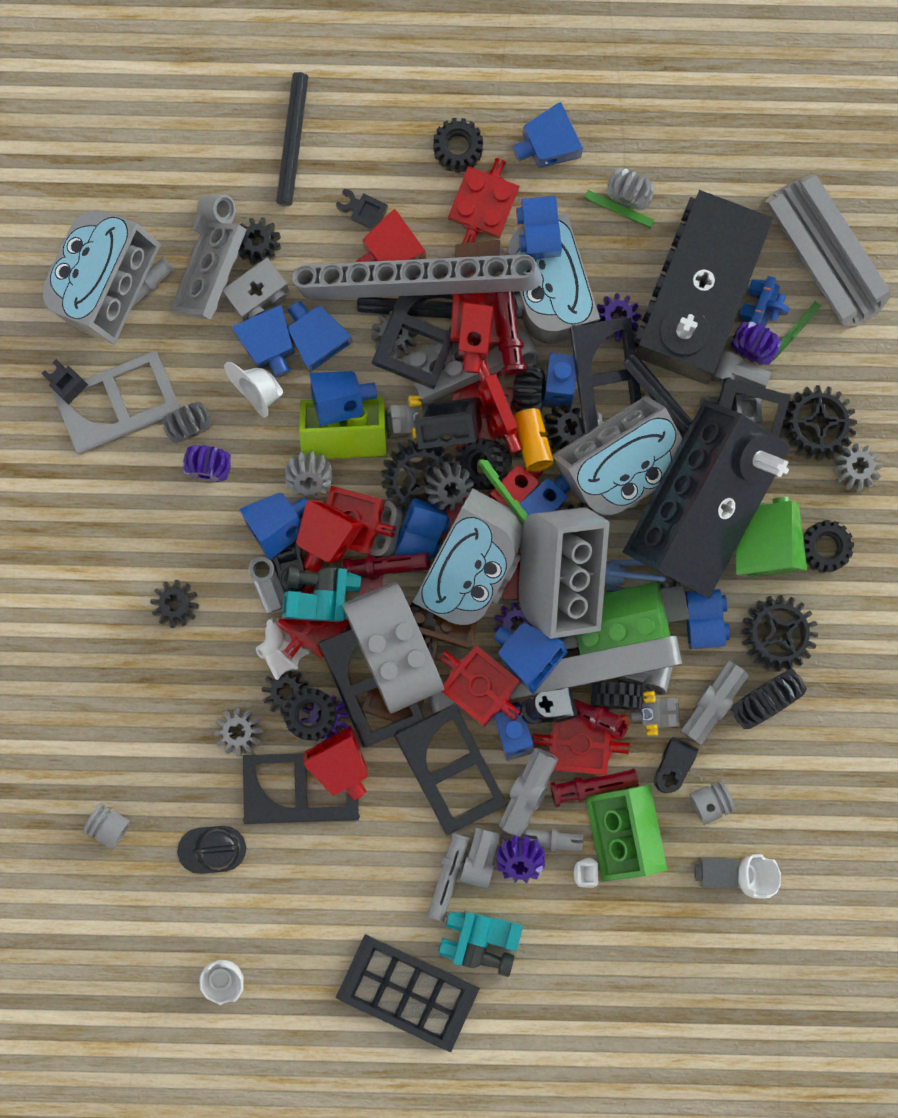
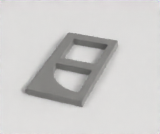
M157 350L84 380L88 386L83 391L102 383L104 384L119 422L97 424L79 415L71 403L68 405L56 392H53L77 454L159 422L168 413L181 408ZM150 364L166 403L130 417L114 378Z

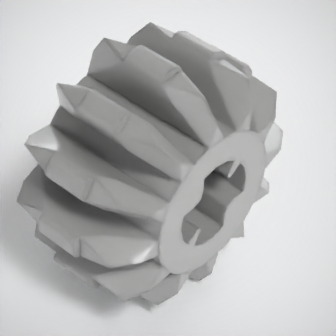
M616 169L607 184L606 193L619 204L634 210H645L652 200L655 186L650 179L637 174L635 171Z
M855 443L852 446V450L847 446L844 447L843 455L835 457L836 462L840 465L835 466L833 471L836 473L841 472L842 474L836 479L837 482L840 483L846 480L845 489L849 490L855 485L857 492H861L864 486L868 489L873 487L872 480H878L881 477L875 470L883 467L882 463H874L879 453L876 452L870 456L868 454L870 446L866 445L861 451L859 443ZM856 462L859 463L858 466L862 465L863 470L857 473L858 469L853 470L852 467Z
M313 450L307 455L301 451L299 457L291 456L289 463L286 464L285 483L288 488H292L294 495L302 493L303 497H306L308 494H312L316 498L318 492L326 493L328 486L331 485L332 466L330 461H326L324 454L315 456Z
M237 707L234 710V718L229 711H225L224 716L228 721L216 720L218 725L223 726V730H214L213 734L216 736L223 735V738L218 740L216 744L220 747L228 743L225 748L226 754H230L235 746L236 756H242V746H244L248 753H252L253 749L249 742L251 741L256 745L260 744L261 741L253 736L254 734H262L263 729H253V726L260 722L258 717L248 721L252 711L246 710L241 718V709ZM243 725L244 737H237L235 740L232 737L235 735V733H231L232 728Z

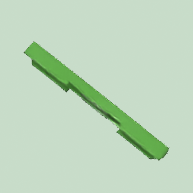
M590 190L587 191L584 199L604 209L606 208L650 229L654 222V219L626 208Z
M816 300L781 340L780 350L775 359L820 309L822 305L818 304Z
M480 460L478 463L480 468L508 506L517 515L520 522L524 524L528 514L519 502L512 498L508 490L500 482L498 474L487 460Z

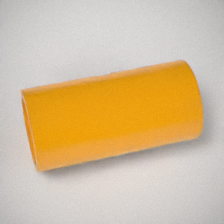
M531 408L516 413L513 417L517 424L516 432L522 448L521 451L526 470L528 472H538L550 468L554 461L548 439L545 437L546 431L540 410Z

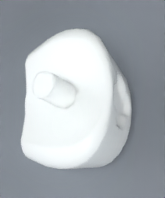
M584 858L577 862L574 867V880L579 887L594 888L598 886V863L593 858Z

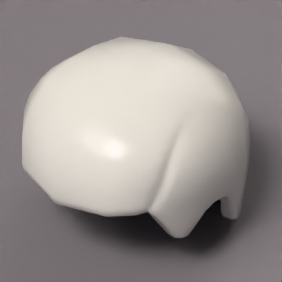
M750 854L742 859L738 867V886L744 894L758 899L770 898L777 894L781 885V873L777 862L774 859L763 857L762 854Z
M217 960L209 963L204 967L199 978L200 990L205 998L218 1005L236 1002L243 992V974L232 961Z

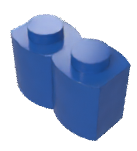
M556 195L521 199V207H516L517 224H523L524 235H519L520 252H526V255L533 257V259L561 257L562 246Z
M413 498L404 523L399 530L395 555L428 552L430 560L432 557L435 558L440 547L438 539L442 533L445 534L450 524L446 508L440 510L435 504Z
M720 589L713 590L709 599L695 591L685 592L689 619L687 620L689 649L726 646V640H730L729 624L724 623L723 612H727L726 595H721Z

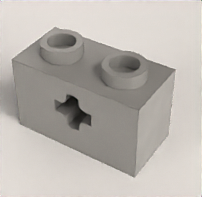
M265 258L225 287L223 294L240 318L246 321L263 313V309L271 303L276 305L284 300L289 288L270 260ZM256 288L262 291V295L259 297L253 294V290Z

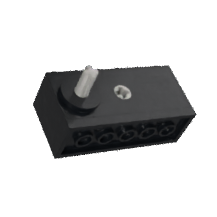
M699 190L696 198L690 196L681 219L686 224L680 222L671 245L676 247V249L670 248L661 270L666 275L660 274L652 294L656 301L650 299L642 322L646 323V327L640 325L634 345L635 349H637L636 354L641 360L707 385L715 373L773 217Z
M704 399L622 552L709 599L774 477H781L783 473H788L789 469L786 466L789 462L784 459L791 446L743 414Z

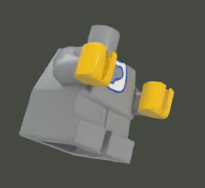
M419 395L409 396L406 405H391L385 411L388 439L410 436L411 439L417 440L414 420L421 408V401H419L421 397Z
M655 691L644 692L642 709L631 710L632 721H643V726L647 730V736H658L660 728L681 727L678 698L657 699Z

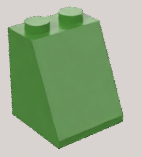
M790 497L772 499L773 504L762 505L761 501L736 548L737 575L755 578L807 571L799 503L790 501Z

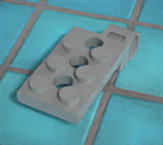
M204 194L197 203L198 216L192 230L199 233L200 236L170 311L177 315L211 320L217 309L223 288L227 284L232 265L237 259L238 250L247 229L239 224H232L236 213V204L230 196L221 194Z
M518 331V338L524 343V348L521 349L523 365L534 366L539 361L540 354L527 331ZM435 342L402 357L404 363L432 373L443 344ZM453 342L444 364L445 369L441 372L434 390L413 381L423 404H427L481 380L479 373L463 372L464 362L457 361L460 357L458 351L459 342ZM498 346L489 351L488 359H486L491 374L501 372L503 368L502 352L498 350Z

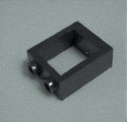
M478 397L422 404L414 420L418 449L476 442L482 427ZM448 433L450 439H445L444 434Z

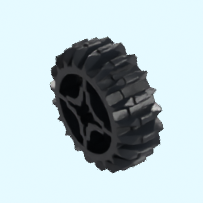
M816 385L813 392L809 387H805L803 395L796 392L793 395L795 401L789 400L788 403L790 410H786L785 418L789 420H784L782 427L789 430L783 432L782 437L787 438L791 436L792 440L788 445L792 447L796 444L798 446V449L795 451L796 455H800L805 450L806 460H810L813 453H815L817 461H822L824 454L830 460L834 458V452L840 455L844 452L843 446L848 447L851 445L852 442L848 437L856 435V431L849 428L857 424V420L849 419V416L855 413V409L847 410L846 406L850 403V400L845 399L841 402L839 398L842 393L838 391L832 396V388L829 386L825 389L824 393H822L820 385ZM808 403H813L811 416L797 419L800 408ZM825 405L833 409L837 416L829 415L825 410ZM816 418H818L820 423H824L820 429L818 424H813ZM840 427L835 441L824 444L826 430ZM799 429L808 431L812 436V442L804 438Z
M409 438L408 447L405 448L402 443H398L397 446L400 450L398 453L390 450L389 455L392 461H383L384 466L388 469L381 471V476L385 478L381 485L384 489H387L385 494L388 499L393 498L392 502L395 506L402 504L403 511L407 512L413 498L431 503L428 499L430 494L412 495L430 484L423 478L415 479L412 471L415 473L420 472V474L423 473L426 479V476L432 475L434 472L433 466L435 467L437 463H439L440 470L443 469L444 462H448L450 467H452L454 464L451 463L453 457L450 453H445L446 449L444 446L418 449V444L415 445L413 439ZM419 456H426V457H427V458L424 457V458H423L422 460H420L419 462H411V461H409L410 459L415 458V457H419ZM402 467L407 476L403 481L404 485L399 488L397 479ZM447 484V485L444 487V489H445V490H448L447 487H449V488L451 489V488L453 487V485L451 484V486H449V485Z
M778 595L775 604L772 596L766 597L767 606L759 600L755 603L759 612L750 608L747 612L753 619L743 618L742 623L750 626L749 629L740 630V634L749 635V639L741 642L742 646L751 644L752 649L746 652L747 656L753 655L756 652L758 656L754 659V663L757 665L764 659L765 670H769L772 663H774L775 672L781 671L782 663L786 670L793 669L792 661L799 667L803 665L800 655L806 659L811 657L810 652L806 648H816V644L809 641V638L818 637L817 632H810V628L817 626V622L812 621L808 623L806 618L810 617L812 612L808 611L802 614L800 611L805 606L802 602L793 607L795 602L793 597H790L786 604H784L783 595ZM770 611H783L790 614L794 619L783 623L776 616L773 617ZM763 617L766 621L764 624L767 627V634L759 641L757 628ZM775 626H777L778 629H784L790 626V628L785 630V633L782 634V638L784 639L783 641H781V637L778 639L775 638L768 641L771 637L774 636L773 634L776 633ZM799 626L801 638L795 650L791 634ZM771 644H776L782 650H785L789 656H774L764 648Z
M789 669L767 681L732 706L731 711L735 715V720L738 724L740 723L743 729H751L771 718L805 694L807 688L803 684V679L794 669Z

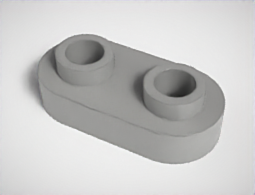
M385 501L381 523L396 526V532L385 529L395 533L394 537L391 538L378 534L374 539L370 554L379 558L389 557L394 552L402 521L401 508L395 506L390 501Z

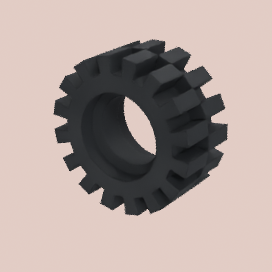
M452 118V122L448 123L446 120L443 122L442 128L440 126L437 128V134H434L433 150L434 156L439 160L441 167L445 165L446 170L451 171L452 168L455 169V173H460V169H464V172H466L468 166L474 168L477 165V160L480 161L482 157L483 136L480 135V129L474 127L475 123L470 121L468 124L465 118H461V121H457V118ZM455 136H462L468 141L469 148L463 154H453L447 147L449 140Z
M477 438L476 442L465 443L466 448L460 447L458 452L462 455L461 457L456 456L455 461H460L461 470L467 469L470 473L468 479L474 482V486L471 489H495L485 473L483 475L478 473L477 462L481 454L484 453L487 461L498 474V479L502 482L501 477L508 475V472L504 471L505 467L510 468V463L505 462V459L509 458L508 453H503L505 450L504 446L499 445L497 441Z
M824 520L823 522L815 523L803 534L806 564L811 566L810 569L819 570L820 573H830L842 568L849 562V558L853 555L852 548L854 547V542H851L853 536L851 532L849 534L846 532L847 528L844 525L841 527L837 521L830 522V520ZM829 536L835 540L837 551L832 557H823L818 553L816 543L820 537Z
M615 682L592 683L591 706H604L608 709L624 710L642 709V685Z
M303 688L300 691H296L288 698L287 704L284 706L283 718L287 725L286 727L293 735L304 740L323 738L336 723L337 712L334 702L328 694L316 688ZM306 703H315L321 709V719L315 725H305L299 718V711Z

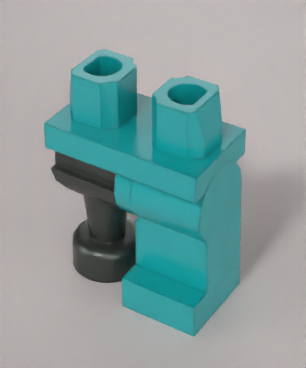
M288 565L285 575L286 588H297L299 583L314 586L313 594L293 591L285 592L283 596L282 619L341 622L343 619H347L341 604L346 602V591H360L361 576L347 573V569L324 568L318 572H300L299 566Z
M465 910V913L449 912L445 927L460 931L457 942L442 938L438 953L448 959H452L453 964L469 968H477L480 965L498 968L499 975L509 977L513 966L514 954L504 952L499 957L486 952L488 944H493L517 952L523 925Z

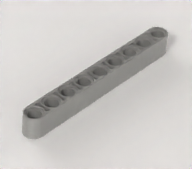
M523 254L309 264L298 267L294 271L292 279L295 286L306 299L318 300L530 291L540 285L542 275L533 257ZM531 270L527 275H522L523 272ZM503 271L501 275L494 277L496 273ZM470 273H475L473 276L466 278ZM443 274H447L446 277L439 279ZM420 275L417 279L412 280L415 276ZM393 276L390 280L385 281L388 277Z
M677 636L562 659L534 694L521 683L512 693L510 700L560 688H572L681 665L683 663ZM442 692L429 697L432 714L454 704ZM456 704L459 711L463 710Z

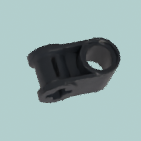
M295 541L274 556L273 560L283 588L287 592L301 593L306 584L299 583L297 588L285 587V575L288 565L299 566L300 572H305L302 550Z
M570 687L541 692L534 698L523 701L520 706L522 719L528 724L533 725L547 722H563L578 716Z
M672 736L654 776L656 789L665 794L679 790L696 759L699 749ZM671 773V780L674 781V785L665 787V780L662 779V776Z

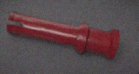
M513 291L495 292L502 340L498 345V350L502 352L503 359L501 374L511 376L525 373L527 366L523 365L521 350L524 348V343L518 338Z
M428 552L386 558L367 555L365 559L352 560L351 558H345L343 560V569H347V573L361 576V579L369 578L370 580H376L380 575L430 570L431 567Z
M574 699L578 714L577 719L589 723L594 731L602 730L611 734L615 740H621L625 736L629 727L628 716L624 714L618 716L609 712L607 707H593Z
M635 768L585 780L574 777L573 781L560 784L550 783L555 808L560 807L562 803L576 800L579 803L584 802L588 796L639 786Z

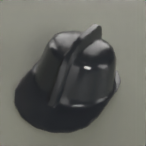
M202 827L190 830L182 836L178 844L177 854L183 867L192 873L226 872L235 869L242 863L246 854V843L240 832L232 827Z

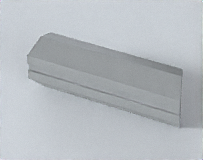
M811 174L794 180L773 192L765 201L767 207L842 325L857 327L867 319L877 315L890 299V290L817 175Z

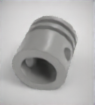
M722 780L717 781V785L712 783L711 787L705 786L689 794L693 807L703 825L723 817V813L728 815L729 810L731 812L736 811L730 793Z
M100 803L88 819L83 833L86 835L90 833L89 837H96L95 840L114 850L127 832L131 820L121 816L116 811L110 812L111 809L109 807L104 808L105 805Z

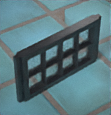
M365 934L336 995V999L445 1051L451 1052L480 987Z

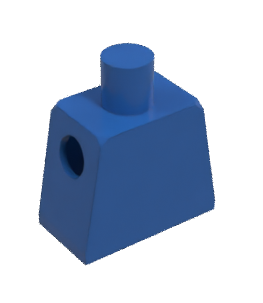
M561 102L523 126L525 141L513 146V151L518 161L533 156L538 168L581 158L583 147Z
M298 301L288 309V312L296 321L288 327V331L309 373L353 343L351 335L321 306H317L309 312L302 301Z
M281 305L232 326L237 338L258 368L270 365L275 378L290 372L285 358L293 355L294 349Z
M549 354L544 407L554 408L558 406L562 408L565 404L572 406L576 381L573 355ZM554 395H561L564 398L554 397Z
M353 371L309 373L311 397L320 426L359 417L363 414L362 401L377 399L375 382L359 384L356 373Z
M562 475L554 482L547 478L520 505L528 514L527 517L534 513L558 511L567 500L566 493L570 490V487Z
M277 493L239 509L248 529L268 560L297 540L301 525L300 519L303 518L307 503L305 497L290 504L283 493Z
M526 623L521 624L514 633L505 626H502L494 636V640L502 645L498 652L502 663L532 694L535 693L567 653L561 640L557 638L550 639L542 631Z
M519 701L511 703L520 711L521 704ZM511 710L509 711L517 717L515 721H512L502 711L493 716L506 761L532 754L534 751L527 722L522 719L521 714L518 716Z

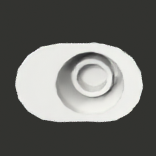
M226 362L224 369L231 382L250 401L254 409L262 417H267L268 407L283 394V390L275 377L269 371L262 368H252L243 371L236 364Z

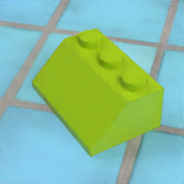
M377 396V399L362 401L363 414L359 417L323 426L319 425L313 400H300L299 435L301 451L307 455L313 450L315 456L324 454L325 459L387 456L384 396Z

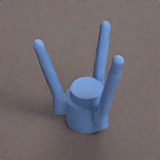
M610 559V563L606 562L605 585H607L606 590L608 591L625 589L617 586V584L623 585L624 578L664 582L666 577L626 572L625 568H623L625 566L644 565L635 559L622 561Z

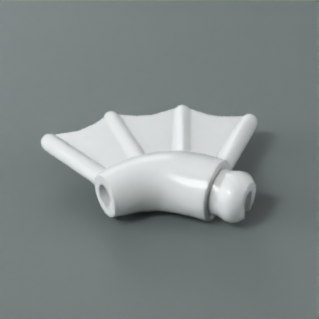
M270 618L266 622L265 641L256 647V652L260 658H265L274 678L279 680L285 672L298 670V662L301 658L308 655L310 650L301 647L293 659L288 658L289 653L285 656L282 651L292 639L288 633L276 625L279 618L276 619V622H273V618Z

